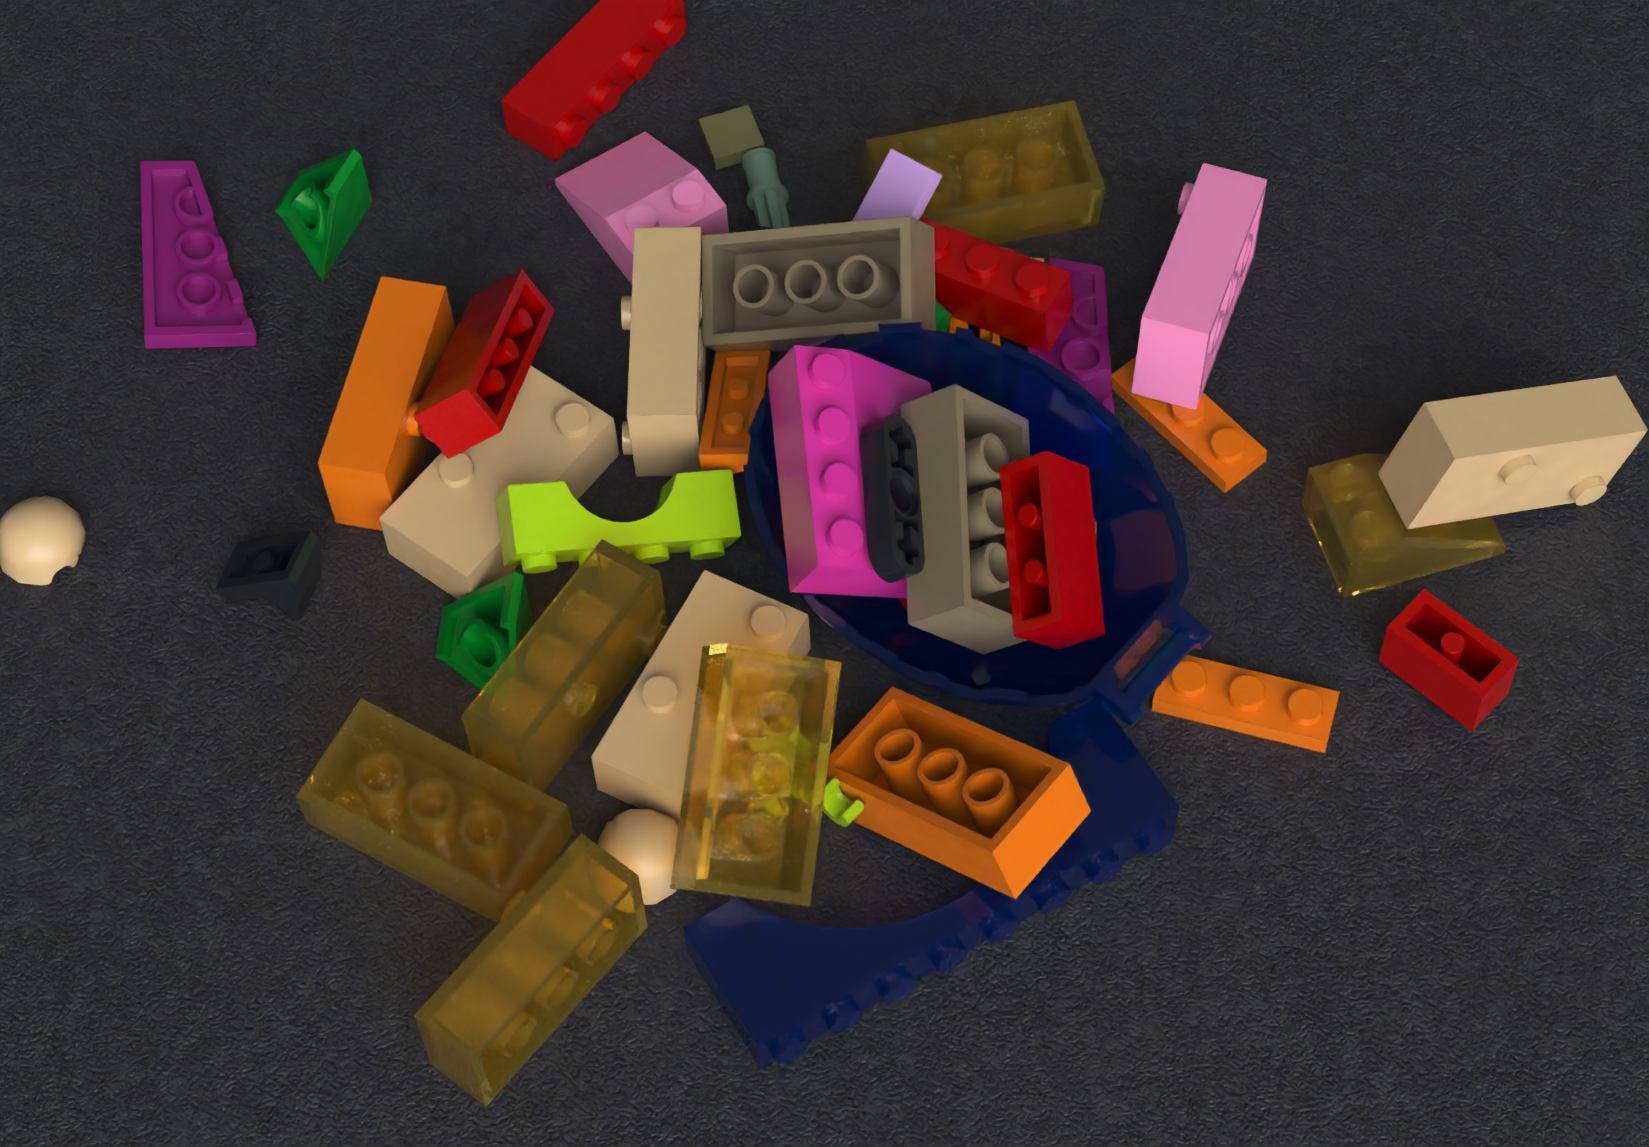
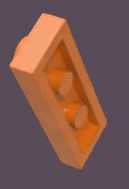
M771 350L715 351L698 455L701 471L732 469L733 474L758 472L769 397L767 374L773 369Z
M1136 357L1111 374L1112 389L1224 493L1266 462L1267 450L1204 392L1197 410L1131 393Z
M1166 650L1151 711L1325 753L1340 692Z

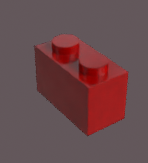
M1423 589L1387 626L1379 662L1470 731H1473L1509 693L1519 658L1426 589Z

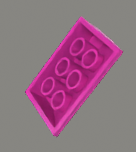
M794 345L767 374L789 590L795 593L907 599L906 578L894 583L882 580L873 569L869 559L860 434L864 425L890 414H897L901 417L900 405L930 394V382L851 350Z

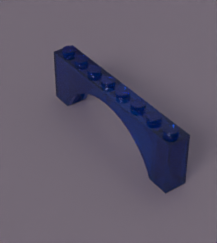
M1099 697L1048 724L1046 753L1070 763L1091 812L1016 899L981 883L959 899L919 917L884 926L851 929L810 926L784 920L758 910L744 901L735 898L683 927L688 955L760 1069L775 1061L778 1064H784L794 1060L808 1048L809 1042L829 1030L831 1033H839L848 1029L861 1018L864 1010L882 1000L885 1003L899 1000L913 989L915 981L934 970L938 973H944L953 969L967 957L968 951L987 940L990 943L1004 940L1016 931L1020 921L1038 911L1046 914L1058 909L1068 901L1072 892L1090 881L1093 884L1107 881L1122 868L1125 861L1141 852L1144 855L1154 854L1172 840L1176 831L1179 811L1178 804Z

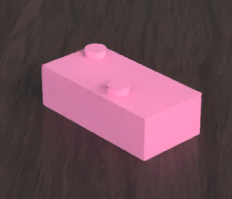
M1203 163L1195 184L1185 183L1177 214L1182 215L1142 315L1131 393L1197 410L1254 258L1268 179Z

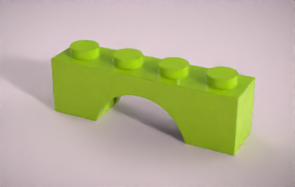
M732 469L676 473L662 486L657 505L652 514L632 522H613L590 513L574 498L565 481L507 485L495 499L504 567L522 565V572L529 574L557 569V562L578 561L579 568L595 569L610 566L614 563L613 558L634 556L635 563L641 565L667 561L670 559L669 554L690 552L692 560L713 559L723 556L725 554L724 549L741 537Z

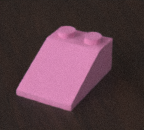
M646 131L554 179L556 187L631 285L634 228L701 227L702 235L729 233L727 205L700 171Z

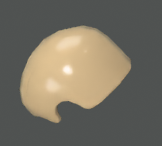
M46 495L41 497L34 496L12 506L0 520V565L2 571L18 583L42 586L50 584L55 573L65 566L75 567L79 559L78 555L81 554L86 539V531L80 514L64 501Z
M630 809L617 814L613 820L607 822L597 844L596 871L598 879L614 899L632 906L657 904L675 893L682 884L683 871L687 860L686 838L673 818L655 810Z

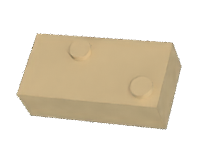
M701 227L634 228L632 296H622L621 298L622 329L630 330L627 398L628 421H623L622 423L623 455H633L636 477L674 476L676 473L701 471L698 455L705 418L707 347L703 346Z
M530 366L502 431L450 459L441 452L379 518L389 554L456 599H460L511 573L517 566L504 567L495 502L496 497L507 485L565 481L574 498L578 500L619 455L614 418L533 366Z
M1617 376L1424 402L1377 474L1407 529L1570 503L1582 506L1590 504L1604 495L1607 490V484L1648 429Z
M704 570L591 756L597 790L639 809H652L675 820L679 827L702 837L736 779L731 769L732 761L736 760L744 764L750 755L743 739L742 726L750 725L753 716H760L765 724H768L811 649L809 614Z

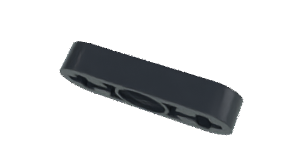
M890 414L864 425L860 434L868 555L877 575L888 583H894L920 573L925 563L915 437L910 426L902 417L897 414Z

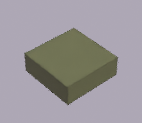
M749 105L698 119L699 131L715 170L742 163L743 156L748 151L754 148H765V143Z

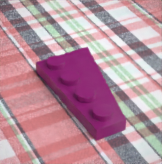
M195 160L140 161L145 349L257 346L256 331L251 318L247 315L239 283L232 273L228 261V253L222 236H219L213 211Z
M1050 257V265L1071 272L1073 315L1048 354L1028 346L1012 412L1029 420L1030 455L1049 451L1080 464L1117 470L1118 458L1114 428L1115 414L1111 384V356L1108 341L1105 269L1103 266Z

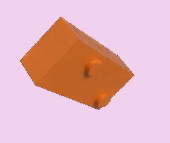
M384 276L380 278L318 460V467L334 519L338 524L382 531L379 518L421 473L431 441L424 436L419 423L414 419L413 415L456 329L446 286Z
M893 686L817 768L822 782L826 783L831 777H836L841 782L839 785L841 792L850 801L855 802L859 799L863 803L864 811L853 822L1014 899L1022 893L1091 812L1070 763Z

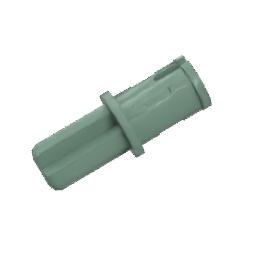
M754 148L744 154L742 161L749 186V192L746 196L747 206L755 213L757 226L771 228L791 227L786 209L789 194L787 188L780 183L775 161L776 155L769 148Z

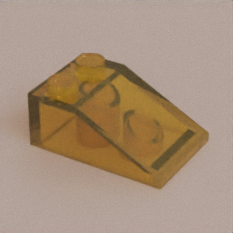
M1362 453L1308 468L1302 506L1342 598L1505 554V543L1492 516L1407 529L1377 474L1390 454Z

